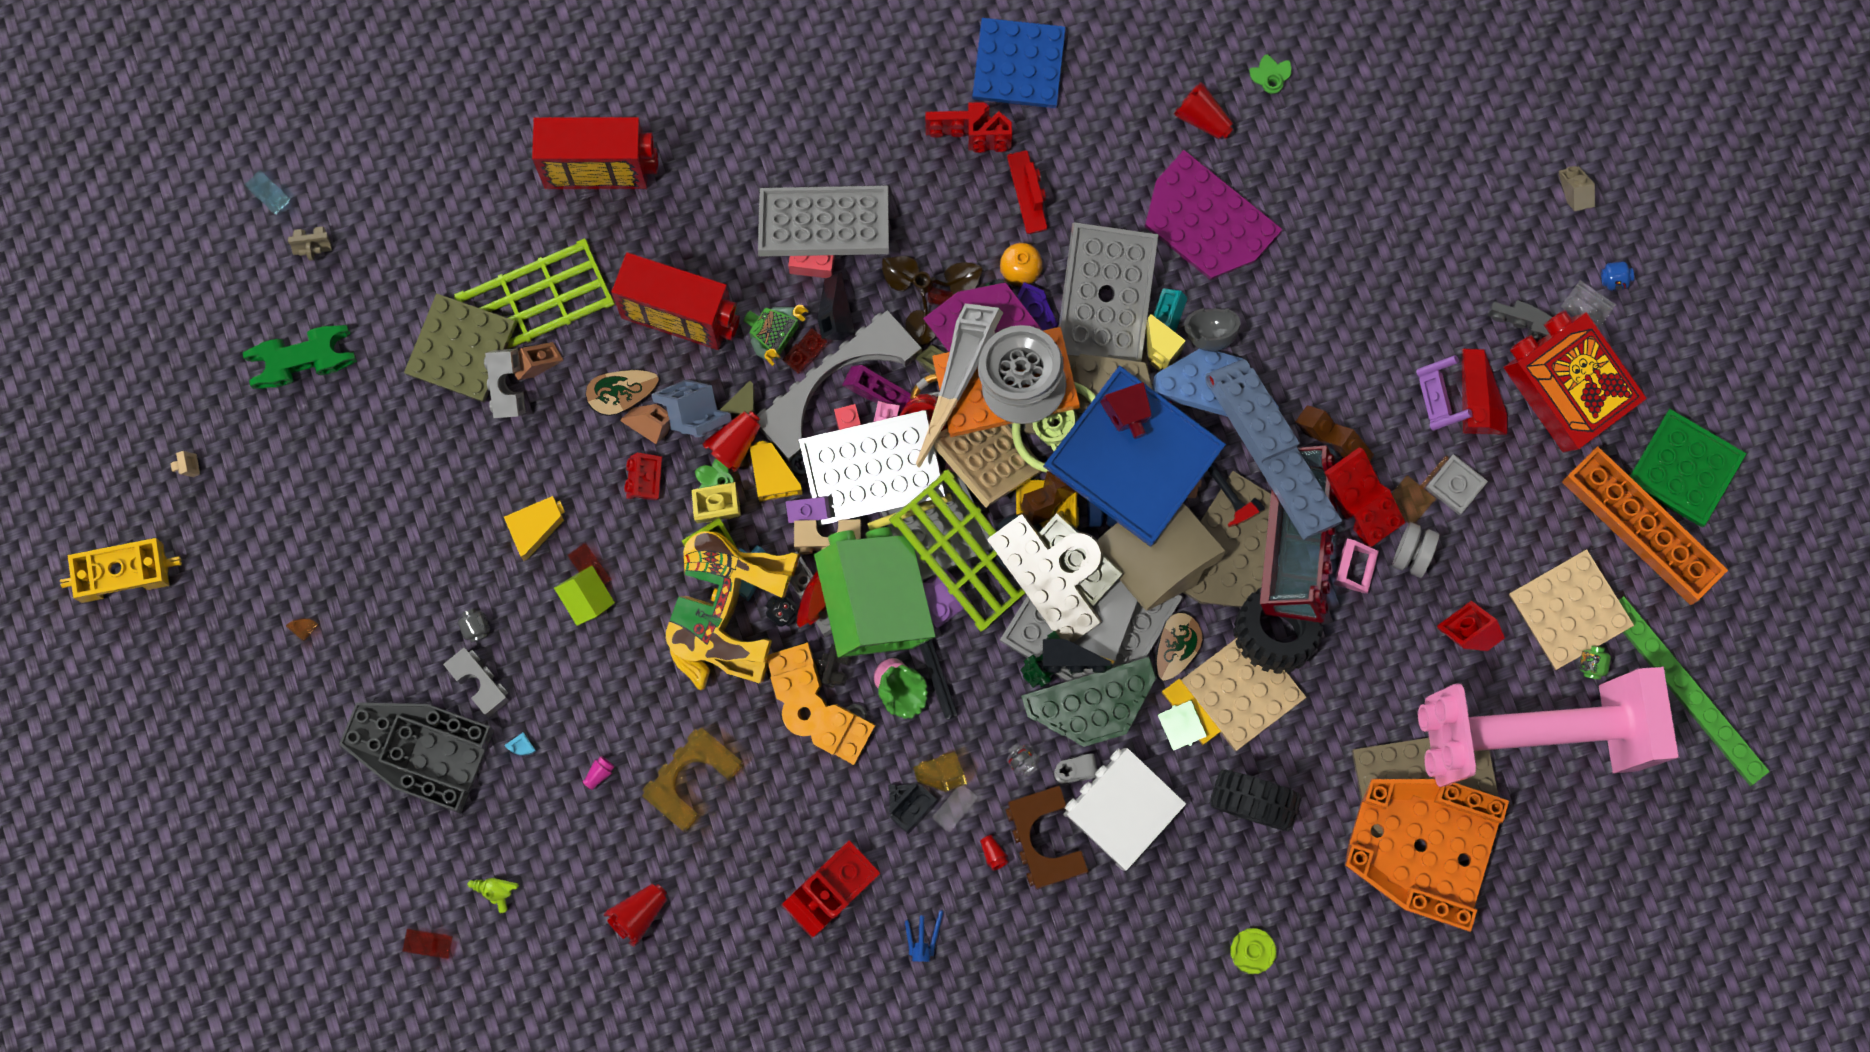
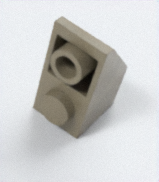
M1576 166L1560 170L1559 177L1569 206L1574 211L1595 207V184L1585 172Z

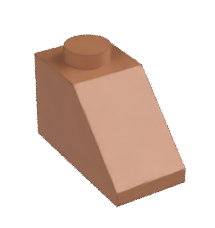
M553 342L524 347L518 351L520 370L514 372L518 380L532 378L561 363L563 359Z

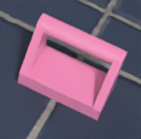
M1347 538L1343 545L1333 584L1367 594L1379 551ZM1353 550L1369 555L1361 585L1346 578Z

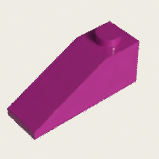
M863 365L851 366L842 385L859 396L877 404L880 401L899 405L898 413L902 412L911 396L909 392Z

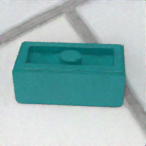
M1163 288L1153 316L1176 332L1187 302V296L1182 291Z

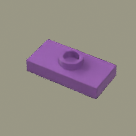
M828 496L786 501L788 523L831 518Z

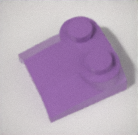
M946 570L945 572L947 573V575L952 579L954 583H956V579L948 570ZM937 575L923 583L932 624L936 630L964 610L957 599L948 593V588ZM960 587L959 589L961 590V592L970 601L965 591L962 589V587Z

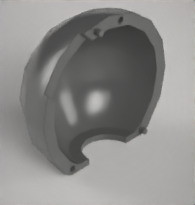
M1202 308L1187 316L1184 322L1185 331L1190 341L1197 348L1205 351H1218L1227 348L1237 338L1241 325L1239 316L1229 310V308H1225V310L1216 308L1204 310Z

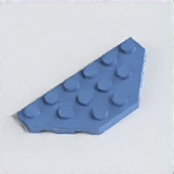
M1198 349L1158 372L1154 376L1153 390L1166 400L1227 416L1214 393L1207 386L1205 375L1243 358L1218 351Z

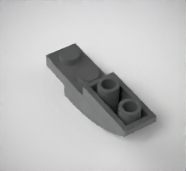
M1516 300L1512 307L1493 302L1487 314L1494 321H1507L1520 329L1529 328L1527 336L1532 335L1536 342L1549 334L1544 324L1552 317L1540 309Z

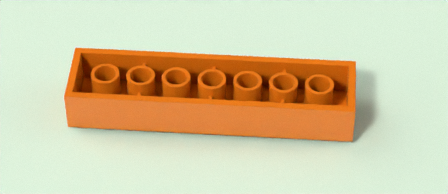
M1598 446L1562 481L1574 495L1690 605L1697 602L1728 571Z

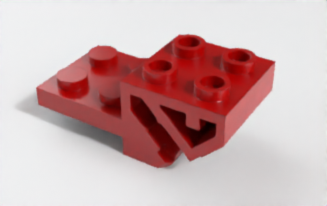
M985 102L968 103V111L925 112L926 136L930 135L933 138H939L943 135H951L953 137L968 135V151L973 150L976 153H982L986 150H994L995 152L1011 150L1012 122L999 111L993 117L989 116L990 107Z
M1357 448L1324 472L1338 499L1337 505L1345 519L1355 518L1353 530L1367 546H1374L1405 523L1390 489L1380 484L1364 449Z
M849 840L793 892L781 906L813 938L863 891L880 872Z

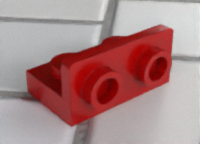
M638 452L630 456L626 464V470L629 471L628 479L624 486V490L627 492V499L634 497L655 501L659 499L662 456Z

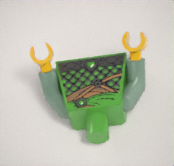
M797 305L796 307L765 308L760 316L749 311L744 318V322L752 326L749 332L750 343L756 355L767 360L773 366L774 362L772 359L777 360L781 358L782 351L799 327L798 320L795 318L804 321L805 318L802 316V313L809 310L803 305Z

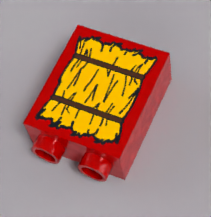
M533 117L532 160L545 189H647V174H658L657 148H654L653 133H643L639 117Z
M626 252L611 291L621 319L719 350L723 338L731 341L734 339L739 326L740 316L735 315L737 303L730 301L726 284Z

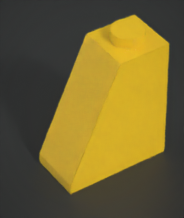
M759 441L754 443V446H750L759 502L802 494L800 483L772 443Z
M553 496L504 517L523 561L527 560L564 521L562 514L565 513L562 503L561 501L556 502Z

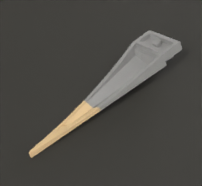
M965 303L955 324L942 386L927 434L916 461V465L919 468L977 369L984 345L996 334L994 331L1003 315L1000 308Z

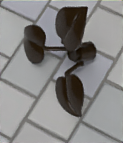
M898 256L882 259L883 274L892 289L906 291L910 284L913 283L918 292L921 293L924 312L921 310L913 311L909 314L905 323L908 334L920 346L928 344L936 337L923 320L924 317L932 312H928L925 295L932 290L933 283L945 287L950 286L951 292L956 294L960 291L977 288L983 271L981 266L974 263H956L946 269L944 277L947 282L935 279V277L930 278L926 272H919L918 264L913 258Z

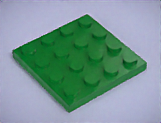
M1669 409L1629 476L1654 500L1703 528L1747 453Z

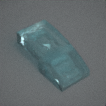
M261 171L257 172L245 184V187L274 214L290 201Z

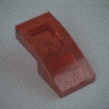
M583 543L567 554L578 572L592 565L603 584L611 580L586 543Z
M406 929L402 952L448 959L453 936Z

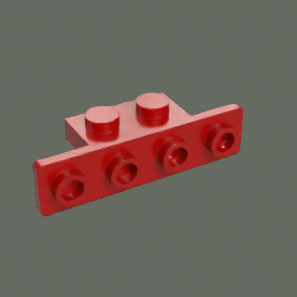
M1026 150L1008 154L1007 160L1026 234L1046 231L1047 225L1043 213V201H1046L1044 189L1039 187L1038 182L1041 181L1039 169H1035L1034 163L1030 162L1029 154Z

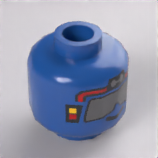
M1626 262L1607 263L1605 268L1601 269L1602 286H1606L1609 291L1629 288L1630 281H1634L1633 268H1629Z

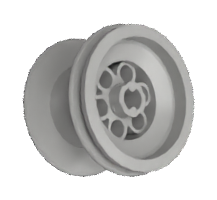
M1024 325L1002 329L987 341L980 354L978 374L982 384L983 397L994 414L1008 422L1028 424L1048 417L1058 408L1065 395L1066 377L1063 371V357L1055 341L1044 331ZM1039 373L1041 376L1034 377V374ZM1009 381L1015 382L1013 385H1007ZM1025 384H1029V385H1030L1029 387H1026V388H1023V387H1022V386L1025 385Z

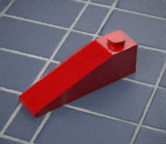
M1462 349V411L1467 409L1472 411V417L1463 420V433L1507 435V412L1485 350Z

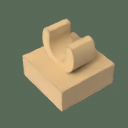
M186 451L176 453L177 461L171 463L172 472L179 471V474L190 477L200 475L197 454Z

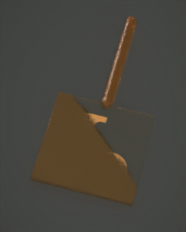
M1445 456L1421 485L1407 475L1391 493L1406 522L1416 523L1435 501L1436 498L1428 493L1424 487L1445 464L1448 456Z

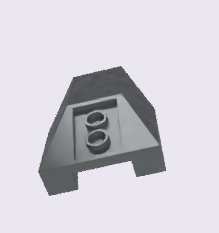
M356 703L339 745L393 789L461 814L494 730L490 726L429 704Z

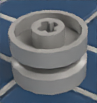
M1409 522L1396 550L1392 567L1403 571L1407 568L1410 560H1412L1410 574L1422 578L1432 561L1440 534L1428 529L1424 532L1421 540H1419L1422 531L1421 526Z

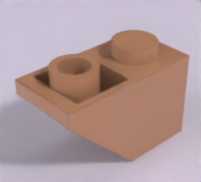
M657 404L635 407L621 419V422L655 444L662 440L670 429L667 410Z

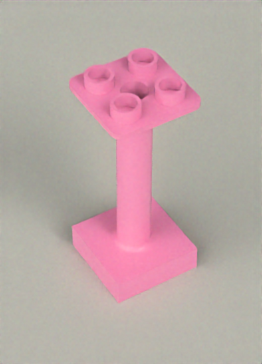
M1664 667L1637 669L1600 684L1599 692L1602 707L1468 717L1464 688L1461 684H1453L1428 696L1425 699V704L1420 705L1418 710L1419 726L1423 732H1428L1431 747L1425 753L1426 772L1430 777H1435L1439 787H1444L1475 775L1474 751L1605 740L1608 741L1613 773L1636 772L1679 758Z

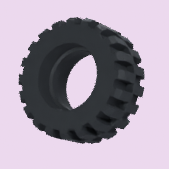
M1287 585L1281 586L1280 600L1309 599V597L1301 595V591L1296 588L1291 590ZM1261 588L1257 589L1256 592H1252L1248 596L1235 619L1233 632L1234 637L1237 638L1235 642L1237 648H1242L1241 654L1245 659L1249 658L1251 660L1250 664L1255 667L1257 665L1261 666L1263 671L1273 670V673L1281 674L1283 670L1286 673L1293 672L1295 668L1299 669L1304 666L1319 646L1321 636L1323 635L1322 623L1281 617L1292 625L1297 640L1282 643L1271 639L1263 631L1260 624V618L1268 615L1265 614L1260 605ZM1309 604L1279 606L1281 611L1287 610L1289 612H1300L1316 616Z
M1222 769L1218 773L1210 798V805L1222 812L1282 831H1290L1294 826L1302 799L1300 793L1243 773Z

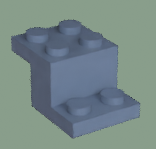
M683 380L652 394L653 402L667 407L671 430L681 432V434L703 437L708 431L721 429L724 427V424L732 421L730 413L717 410L712 385Z

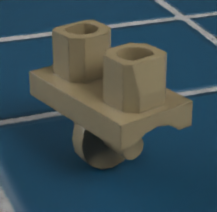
M323 226L316 227L314 234L307 235L305 230L298 229L293 231L292 237H288V243L291 246L293 255H307L309 261L314 260V254L332 251V244Z

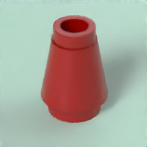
M992 835L980 840L988 867L995 871L1008 864V855Z

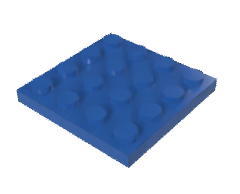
M982 18L972 99L1056 108L1065 27Z

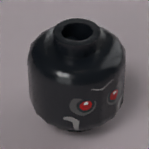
M786 595L785 598L772 596L765 605L768 608L766 617L779 627L790 626L798 616L797 604Z

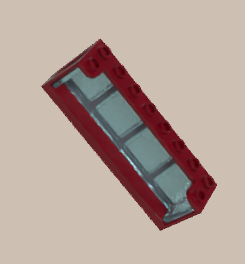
M1327 446L1297 448L1337 512L1336 495L1324 473L1336 464L1334 454L1330 453ZM1272 489L1260 605L1267 615L1323 623L1325 614H1328L1329 610L1326 598L1327 594L1330 593L1328 575L1332 573L1330 555H1333L1334 552L1332 536L1335 535V527L1303 540Z

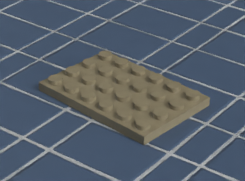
M1429 738L1353 749L1352 756L1361 802L1371 779H1435V777H1430L1427 774L1425 768V753L1431 749ZM1489 750L1474 751L1475 775L1456 783L1499 797ZM1373 825L1371 834L1379 838L1383 834V829L1379 825Z

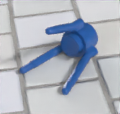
M942 910L939 911L929 948L928 943H924V916L920 915L919 943H915V947L909 921H905L909 955H912V961L930 962V956H934V948L943 916Z

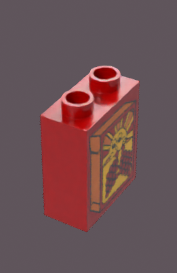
M1564 310L1544 324L1549 334L1536 342L1533 336L1530 335L1515 344L1510 349L1515 359L1503 368L1561 451L1568 452L1583 447L1647 398L1587 312L1570 317L1568 312Z

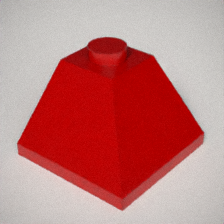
M1472 601L1437 625L1438 630L1463 649L1488 651L1505 639L1498 620Z

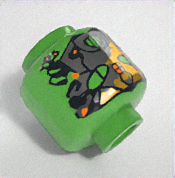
M1591 646V650L1586 649L1582 651L1579 669L1584 673L1583 676L1601 680L1602 676L1608 675L1611 656L1604 652L1605 648Z

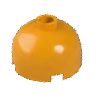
M1016 243L1004 251L1000 260V271L1009 284L1022 287L1023 282L1031 284L1039 279L1042 273L1043 261L1039 251L1034 246L1028 243Z

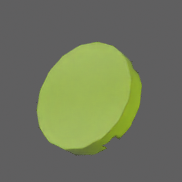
M1249 928L1240 932L1233 939L1230 946V956L1234 965L1240 971L1247 974H1259L1266 971L1273 964L1276 957V946L1272 938L1265 931Z

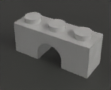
M518 348L493 350L485 353L484 366L488 370L487 388L491 394L490 410L493 413V418L518 417L525 414L523 392L509 390L505 382L508 373L520 370Z
M462 648L443 665L459 684L464 683L470 678L479 679L480 689L471 699L489 718L509 702L506 697L508 692L501 683L496 685L492 681L494 675L487 667L482 669L477 663L481 659L473 650L468 652L465 648Z

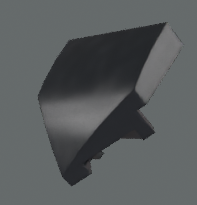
M917 783L897 786L896 784L888 785L891 819L907 834L939 802L929 791Z

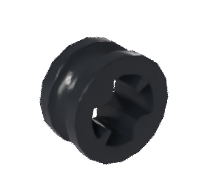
M797 455L792 459V470L798 476L807 475L806 468L803 467V470H798V466H795L796 463L799 464V461L803 460V455Z

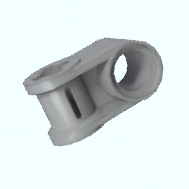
M1086 754L1059 762L1054 771L1055 779L1059 783L1066 784L1096 778L1095 773L1098 769L1094 754ZM1063 767H1065L1066 771L1070 770L1067 777H1065L1064 773H1060Z

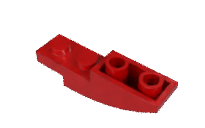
M818 570L809 581L803 593L797 617V625L799 627L807 623L812 625L820 617L818 613L826 610Z

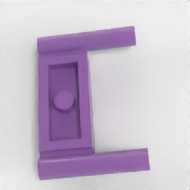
M1456 355L1416 370L1420 378L1432 431L1472 417L1470 409L1452 415L1443 374L1439 372L1441 369L1459 363Z

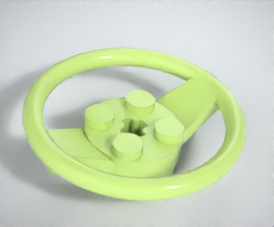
M1074 382L1076 392L1083 395L1091 403L1096 395L1087 387ZM1074 410L1052 414L1040 421L1034 422L1033 429L1037 436L1055 451L1078 421V417ZM1058 419L1060 423L1055 427L1051 426L1054 424V420ZM1012 423V438L1019 455L1033 468L1042 472H1048L1043 467L1045 463L1034 458L1025 448L1021 438V424Z

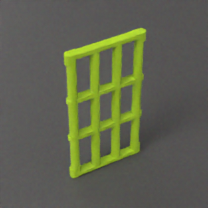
M585 238L577 241V244L544 258H537V261L507 274H500L497 278L470 290L454 294V298L457 301L464 302L502 285L506 296L479 308L492 312L508 304L511 305L515 315L508 317V319L519 323L523 334L511 338L507 349L526 341L527 343L531 342V339L566 324L568 326L579 318L615 305L587 244L588 241ZM582 250L586 251L589 261L550 277L546 268L547 265ZM542 268L546 279L510 294L506 283ZM592 268L594 269L598 279L558 295L555 284ZM548 287L551 288L554 298L520 313L518 312L515 301ZM602 287L606 298L569 314L566 313L562 303ZM559 306L562 317L527 332L523 320Z
M947 469L899 512L891 516L889 521L902 532L920 554L921 560H925L948 588V593L957 599L975 621L976 627L982 632L1024 595L1025 592L1022 588L1017 591L992 561L997 555L995 550L987 555L964 525L974 517L990 537L997 532L981 513L980 507H976L955 481L954 475ZM943 480L970 512L961 521L934 489ZM926 495L931 498L953 525V528L945 535L941 533L918 505V502ZM909 509L914 512L937 540L928 550L901 518ZM956 532L962 536L981 560L972 569L948 541ZM940 546L964 573V576L956 583L952 581L931 555ZM984 566L988 568L1011 596L1002 606L976 576V573ZM968 580L995 611L986 620L983 619L959 589Z

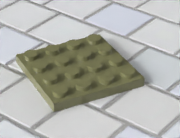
M436 293L404 373L485 403L489 393L487 388L488 370L484 366L485 353L493 350L507 349L517 323L514 320Z

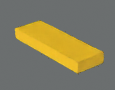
M1180 678L1162 691V694L1172 706H1179L1192 700L1207 734L1206 737L1199 739L1202 745L1221 732Z

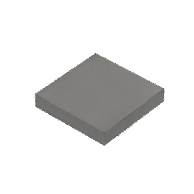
M1453 454L1425 489L1458 515H1461L1488 481Z

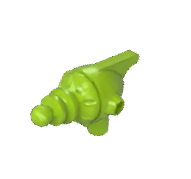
M489 878L485 881L482 879L470 880L468 882L469 888L482 893L483 897L490 900L492 904L497 903L499 913L508 911L505 898L511 895L512 889L519 887L517 883L497 878Z

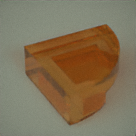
M298 619L291 621L286 627L301 640L305 641L319 624L311 619Z

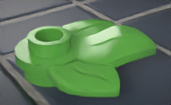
M1265 54L1260 61L1259 68H1250V77L1255 83L1262 85L1267 93L1276 94L1281 91L1283 82L1290 77V61L1286 60L1277 65L1269 55ZM1269 82H1274L1276 86H1270Z
M717 459L714 460L712 466H701L695 470L696 478L702 483L699 488L720 485L724 479L726 480L724 484L734 483V478L729 474V468Z

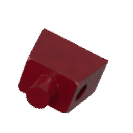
M1143 382L1106 394L1102 398L1100 403L1118 431L1130 428L1134 439L1146 435L1143 424L1150 419L1151 410Z

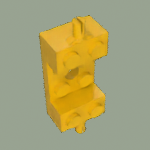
M157 538L68 555L71 578L60 579L62 588L72 586L73 598L81 603L104 599L103 594L138 587L151 590L169 586V567L182 565L180 556L167 559L164 544ZM116 563H120L121 571L118 574H112L111 567Z

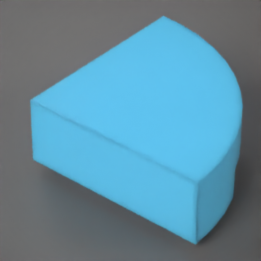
M521 733L505 744V747L516 755L526 756L537 752L524 733Z

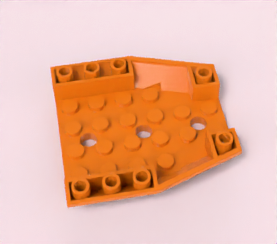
M1371 779L1360 804L1349 840L1345 866L1402 909L1471 932L1477 909H1474L1496 832L1499 824L1503 823L1509 801L1457 783L1439 787L1435 779ZM1373 825L1381 826L1383 829L1381 837L1376 838L1371 834ZM1417 839H1421L1426 843L1425 851L1418 852L1415 849L1414 843ZM1460 854H1466L1469 857V864L1466 867L1458 863V856Z

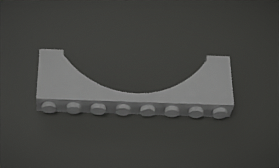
M888 310L883 314L881 312L872 319V323L869 326L861 327L851 341H844L839 346L840 350L834 355L832 353L827 355L823 359L822 365L809 370L805 379L801 382L796 381L789 388L790 391L784 396L779 395L773 401V405L770 408H764L757 414L761 424L759 430L789 464L795 456L802 454L799 439H802L805 411L813 393L827 377L845 366L863 361H891L901 363L906 367L921 354V347Z

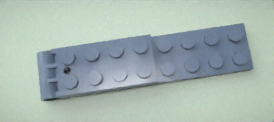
M1242 359L1205 375L1207 386L1219 401L1302 539L1306 540L1338 526L1342 520L1297 449V446L1300 444L1255 370L1250 368L1247 360Z

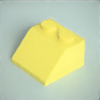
M1153 315L1148 317L1145 330L1148 359L1154 368L1163 370L1172 365L1179 357L1186 340Z
M735 482L692 490L693 514L697 524L712 522L718 518L722 520L741 516Z

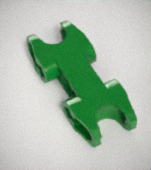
M347 325L322 326L309 330L307 332L308 341L285 347L283 339H273L243 352V357L246 361L265 362L263 373L250 379V386L252 389L278 388L291 384L293 382L291 373L315 367L317 375H327L357 362L354 353L334 352L336 342L350 335L349 327Z

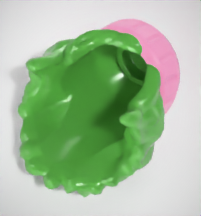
M896 658L886 659L877 666L874 673V681L879 689V697L882 699L887 711L891 715L894 714L904 719H912L915 714H920L922 712L921 709L925 708L926 695L928 694L926 681L923 676L916 670L908 668L901 660Z

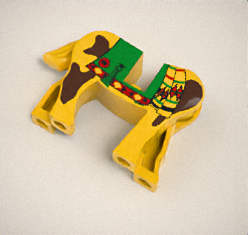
M699 532L688 540L684 548L685 575L719 585L718 589L715 588L712 594L711 601H714V604L689 596H678L666 629V641L673 661L691 679L697 689H705L710 673L708 666L701 660L715 664L727 674L763 683L768 667L767 657L772 640L741 641L731 637L724 630L735 610L740 593L741 580L781 598H785L790 578L795 575L800 554L789 553L777 556L770 553H744L724 535L717 532Z

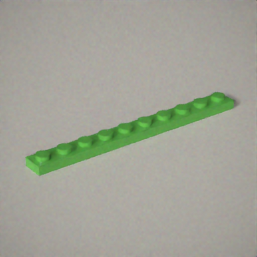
M1624 596L1619 599V602L1634 624L1633 627L1624 631L1623 634L1652 668L1664 667L1667 687L1749 786L1754 785L1770 771Z

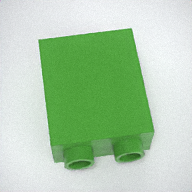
M890 527L871 530L865 534L866 539H856L855 533L852 530L834 533L828 536L830 545L814 554L838 658L913 649L935 637L915 549L904 535L893 536Z

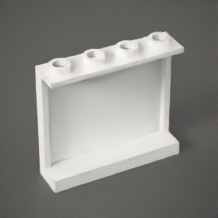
M1123 748L1122 750L1117 749L1110 756L1112 761L1107 766L1103 765L1095 773L1096 778L1092 783L1087 782L1081 788L1080 792L1082 794L1076 800L1073 798L1065 806L1066 812L1063 815L1071 819L1109 855L1121 870L1127 871L1186 803L1128 748Z

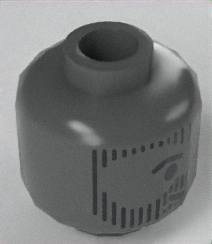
M475 608L462 613L463 617L458 620V625L465 640H470L472 643L488 636L487 633L491 628L483 611L476 612Z

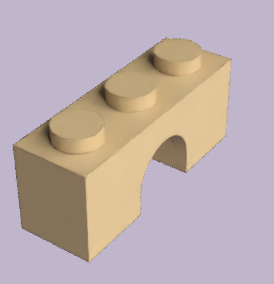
M860 519L838 520L837 532L852 530L855 533L856 539H861ZM816 520L794 521L795 551H799L800 554H812L813 551H821L830 545L828 537H823L817 532Z

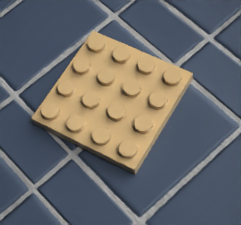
M1008 425L951 438L949 430L946 428L940 432L934 442L937 452L986 508L1042 472L1030 466L1019 455L1013 442L1012 429ZM1024 444V446H1025V448L1027 449V451H1028L1034 458H1036V457L1034 456V454H1033V453L1028 449V447Z
M1587 549L1509 593L1510 598L1555 671L1582 655V651L1586 649L1591 650V646H1600L1634 626Z
M1237 638L1181 680L1221 730L1220 733L1235 752L1306 699V696L1285 670L1281 674L1273 673V670L1266 672L1261 670V666L1257 665L1255 667L1250 664L1251 660L1249 658L1245 659L1242 656V648H1237L1235 643Z

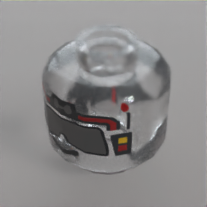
M1017 743L1008 750L1010 754L1007 757V763L1017 776L1024 775L1028 777L1039 768L1040 758L1029 744L1020 745Z

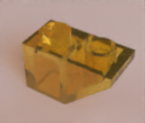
M955 752L942 754L939 758L923 761L913 767L917 782L947 792L966 785L965 776Z

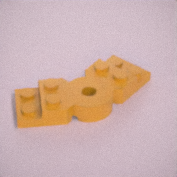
M809 643L769 654L767 663L771 673L770 678L776 699L784 702L782 718L788 730L799 736L811 735L814 745L855 765L876 725L838 704L827 707L824 699L817 694L821 687V681ZM803 707H807L811 712L808 720L803 719L800 715Z

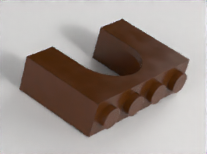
M1060 786L1008 802V808L1005 809L1008 821H1013L1015 830H1012L1015 842H1020L1022 851L1019 852L1022 864H1027L1030 873H1027L1026 876L1030 887L1034 886L1036 891L1088 873L1081 850L1058 858H1047L1037 853L1030 841V829L1038 819L1066 810V803Z

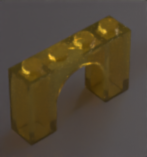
M702 727L698 731L695 729L688 736L687 740L689 742L684 748L680 746L672 756L674 759L669 765L667 763L664 764L657 773L659 775L654 782L650 781L643 789L645 793L642 797L684 833L696 821L699 815L682 801L676 793L675 780L679 771L690 763L702 762L710 765L726 780L730 781L744 765L740 759Z

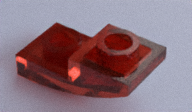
M811 328L802 340L792 347L783 358V361L800 374L829 342L826 339H822L821 335Z

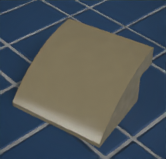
M1184 503L1151 547L1118 522L1097 540L1101 546L1102 553L1124 572L1119 578L1120 581L1146 611L1196 586L1203 571L1220 562L1225 553L1221 545Z

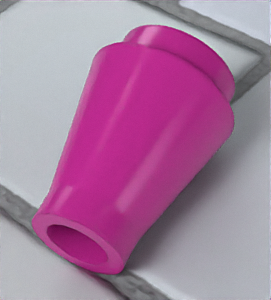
M602 756L598 760L595 759L586 778L583 780V784L593 790L613 773L614 765Z

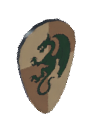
M641 370L603 374L592 379L588 384L585 394L586 400L591 409L598 414L605 416L617 415L646 398L653 391L659 379L655 373Z
M1176 613L1170 616L1164 623L1155 656L1156 675L1160 681H1166L1178 675L1191 662L1200 649L1202 631L1193 617L1185 613Z

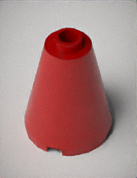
M1202 82L1183 100L1181 107H1178L1173 113L1177 118L1217 139L1221 137L1225 139L1233 130L1230 127L1232 121Z
M744 411L706 439L702 445L705 449L710 448L712 450L711 454L727 468H732L733 472H736L761 427L759 423L760 418L752 411L749 413Z
M650 884L611 907L603 915L609 916L610 918L607 919V922L622 939L627 936L631 940L628 944L635 947L667 901L665 897L667 893L659 884L656 886Z

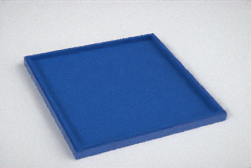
M1119 365L1043 467L1151 547L1226 444L1146 384L1144 385L1151 410L1150 419L1143 424L1146 435L1134 439L1130 428L1118 431L1100 401L1106 394L1142 383V381Z

